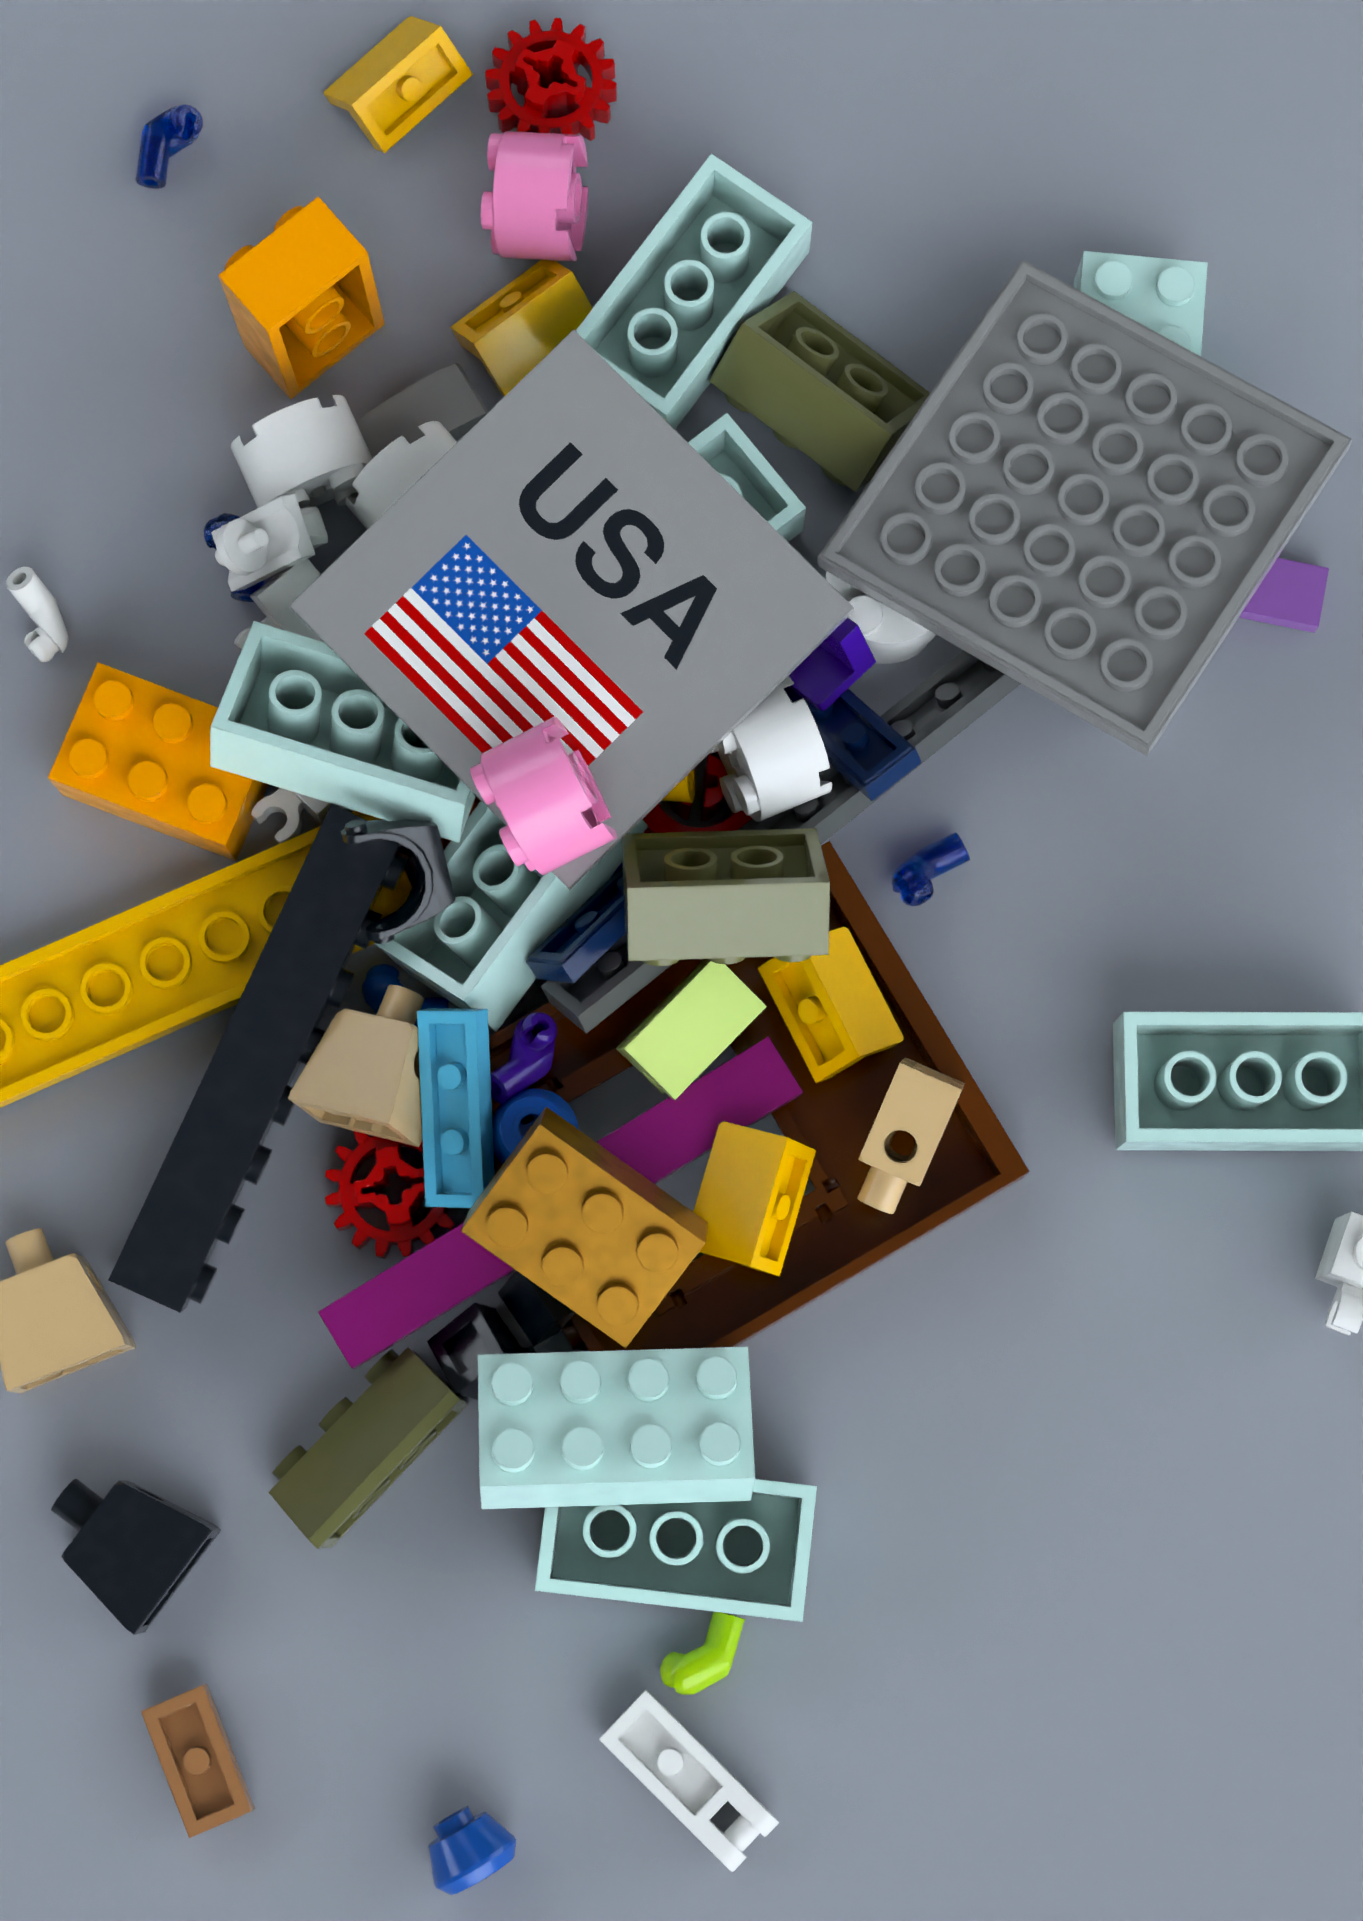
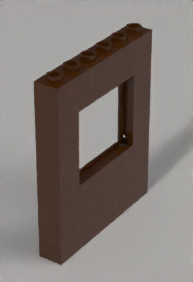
M830 841L821 845L830 880L829 931L841 927L849 929L903 1034V1041L894 1047L864 1057L832 1078L815 1083L758 970V967L773 957H747L738 963L725 964L767 1006L734 1039L730 1046L737 1056L769 1037L802 1089L803 1093L801 1096L774 1111L771 1115L784 1137H788L816 1150L809 1174V1179L816 1190L802 1198L780 1277L704 1254L689 1264L626 1348L576 1313L561 1329L573 1350L583 1344L586 1345L588 1351L737 1347L1006 1189L1030 1172ZM684 959L672 964L587 1034L549 1002L532 1011L531 1013L543 1012L551 1016L557 1025L558 1032L555 1038L554 1056L549 1072L526 1089L548 1090L563 1098L567 1103H570L632 1067L633 1065L616 1048L703 959ZM529 1014L489 1036L490 1073L508 1062L514 1030L517 1024ZM906 1057L965 1083L920 1187L907 1182L894 1214H888L857 1199L871 1167L858 1159L899 1063ZM492 1099V1117H493V1115H494L496 1109L498 1108V1106L501 1104V1103H498V1102L494 1101L493 1099ZM534 1117L525 1119L522 1124L525 1125L533 1121ZM898 1130L895 1131L890 1146L900 1155H910L916 1140L910 1133ZM494 1154V1170L496 1175L502 1164Z

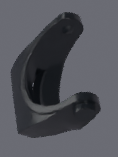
M360 819L345 824V828L341 831L342 841L346 844L384 839L397 842L414 853L416 875L413 887L406 901L395 912L366 927V934L369 940L374 941L376 944L388 943L395 938V934L429 920L455 901L436 823L418 820H372L365 822V820Z

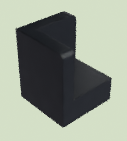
M476 1302L427 1340L453 1391L457 1395L478 1400V1355L536 1353L533 1346L523 1348L519 1345L496 1308Z

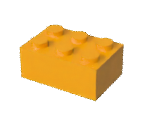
M319 196L305 207L296 206L288 210L277 221L274 231L256 246L247 245L236 251L227 261L224 271L218 275L244 347L290 399L294 398L385 325L368 252Z
M97 662L48 776V779L63 796L233 861H237L253 823L252 810L257 802L263 798L268 787L266 783L210 766V727L218 707Z

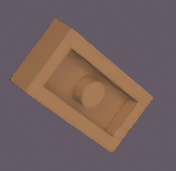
M207 1683L141 1711L189 1838L252 1812L255 1809Z

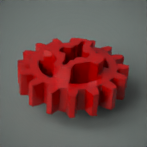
M561 18L554 19L550 31H542L536 20L529 21L530 35L525 38L514 30L509 31L507 35L510 50L507 51L494 47L492 59L495 68L485 71L486 88L491 90L487 93L488 108L490 112L499 113L497 117L501 132L504 133L517 127L516 132L580 133L589 141L595 139L593 120L608 124L611 119L610 105L608 103L617 101V83L612 81L615 78V63L613 59H603L605 51L602 39L599 38L586 44L585 26L579 24L573 29L571 34L563 32ZM580 64L590 76L592 81L591 88L586 86V78L578 75ZM512 83L517 85L518 93L524 96L525 103L523 107L518 104L511 92Z
M354 1131L355 1139L359 1145L353 1151L339 1145L335 1149V1152L345 1164L342 1170H326L325 1177L331 1182L338 1184L339 1191L324 1197L325 1204L329 1207L343 1208L344 1213L338 1216L333 1224L339 1231L355 1226L357 1231L353 1236L351 1244L359 1250L372 1239L376 1241L375 1251L378 1258L386 1259L391 1245H398L403 1257L407 1258L413 1254V1242L421 1239L425 1245H428L436 1240L432 1231L437 1226L449 1231L456 1227L449 1216L446 1215L447 1207H433L423 1221L417 1225L415 1223L414 1213L425 1199L424 1168L415 1169L404 1162L401 1147L411 1148L423 1154V1139L420 1146L416 1147L376 1136L370 1138L368 1134ZM375 1153L377 1163L367 1178L354 1181L360 1166L369 1156ZM398 1173L406 1183H415L412 1185V1188L402 1192V1202L399 1204H393L387 1195L376 1194L380 1189L389 1186V1175ZM357 1209H379L386 1214L390 1231L381 1230L368 1224Z

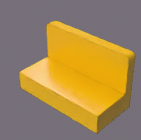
M410 16L330 85L323 94L330 104L349 111L374 149L386 153L468 80L473 73L440 25Z
M540 260L450 328L460 345L481 360L501 395L506 396L572 330H577L593 307L571 270L553 260Z
M841 927L829 931V955H812L809 959L800 962H785L773 957L758 967L815 1083L832 1078L864 1057L894 1047L903 1041V1034L848 928Z
M721 1122L716 1132L693 1210L695 1214L708 1222L706 1243L699 1252L780 1277L816 1150L788 1137L729 1122Z

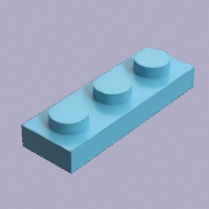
M428 1008L417 1011L425 1207L471 1208L495 1176L488 1009Z

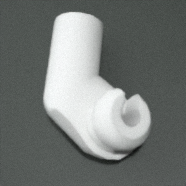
M21 567L16 569L8 576L6 587L37 625L34 631L29 632L25 636L24 644L40 662H48L58 651L63 653L67 648L69 641L67 629L56 599L32 568Z

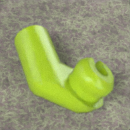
M713 1612L703 1646L686 1654L671 1652L663 1659L660 1666L662 1682L670 1688H675L676 1692L681 1695H694L725 1678L731 1669L745 1619L728 1613Z

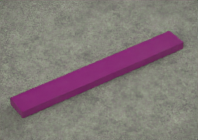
M767 1037L691 1083L676 1100L668 1097L596 1142L649 1181L657 1184L711 1151L718 1126L721 1122L750 1127L801 1096L803 1091L772 1041ZM462 1223L321 1309L318 1313L349 1366L354 1370L514 1272L515 1269L461 1231L464 1224Z

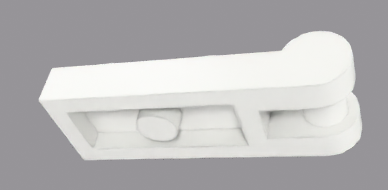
M647 1689L599 1738L732 1872L747 1858L743 1851L760 1833L766 1837L779 1824V1821ZM728 1801L741 1815L723 1832L710 1819Z

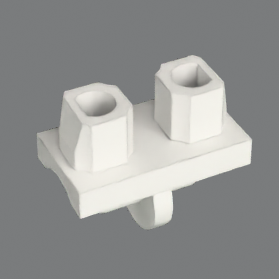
M295 494L280 496L211 532L217 549L215 551V558L220 565L226 566L229 569L228 584L231 592L247 589L316 555L314 549L328 542V535L319 509L316 506L300 509Z

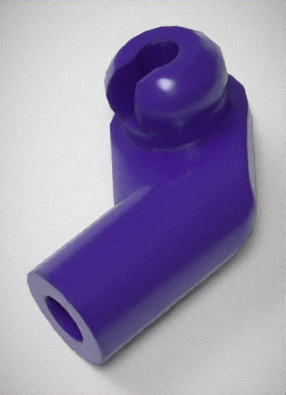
M534 1012L517 1024L513 1033L508 1062L490 1073L491 1098L498 1103L506 1102L549 1072L558 1031L554 1019L548 1014Z

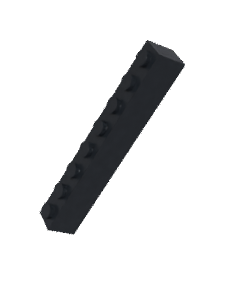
M331 804L108 1279L117 1285L179 1313L186 1309L190 1299L201 1304L218 1269L207 1264L218 1240L229 1245L245 1211L244 1208L235 1205L245 1181L257 1185L273 1151L263 1146L264 1140L273 1122L282 1126L287 1122L295 1105L288 1099L293 1088L290 1086L300 1063L307 1064L326 1032L318 1028V1025L327 1005L330 1004L339 1008L348 992L355 973L345 969L355 945L366 950L371 942L367 937L366 927L382 918V914L372 910L382 888L385 887L391 891L395 890L410 857L399 852L402 845L394 841L375 839L357 844L344 843L341 831L345 828V824L353 820L365 819Z

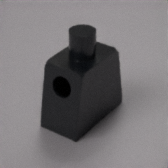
M74 1479L62 1491L51 1508L52 1512L79 1531L61 1556L64 1562L133 1635L146 1632L221 1531V1529L207 1520L130 1481L119 1480L103 1499L78 1479Z

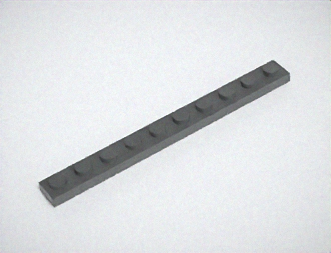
M963 650L880 717L916 748L923 763L1021 683ZM829 763L830 768L819 772L820 781L832 782L830 793L759 822L751 819L738 830L817 828L820 844H823L903 778L876 799L870 801ZM625 933L576 982L567 983L549 980L541 987L549 1003L587 1034L671 965L651 966L642 961H628Z

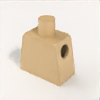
M388 985L376 1015L346 1008L337 1012L293 1086L288 1099L320 1123L419 1147L422 1141L418 1027L414 1024L417 1020V1011L421 1010L424 998L405 987Z
M906 1057L899 1063L858 1159L871 1166L857 1197L858 1200L885 1213L894 1214L907 1182L920 1187L965 1083ZM895 1131H906L915 1138L916 1142L910 1155H900L891 1148L890 1143Z
M42 1228L26 1231L5 1241L17 1274L0 1281V1364L3 1382L7 1391L21 1394L136 1348L131 1334L84 1256L72 1253L54 1260Z

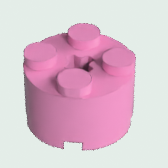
M506 131L504 134H490L487 159L489 170L494 171L493 191H484L482 195L481 225L484 230H491L493 254L500 255L502 258L575 262L577 260L575 251H581L584 243L588 210V187L582 186L580 173H576V167H588L586 146L582 135Z
M555 716L482 753L481 763L470 768L471 777L485 803L490 805L495 802L508 824L499 829V834L511 859L516 866L525 864L530 872L537 870L541 875H546L617 838L615 829L601 823L611 818L605 800L580 751L577 750L567 755L560 738L569 733Z

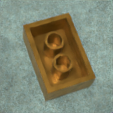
M545 1107L470 1208L461 1231L626 1348L705 1245L708 1222L551 1109Z

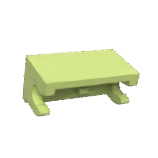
M703 959L616 1049L662 1094L666 1093L672 1100H676L767 1006L725 964H718L709 959Z

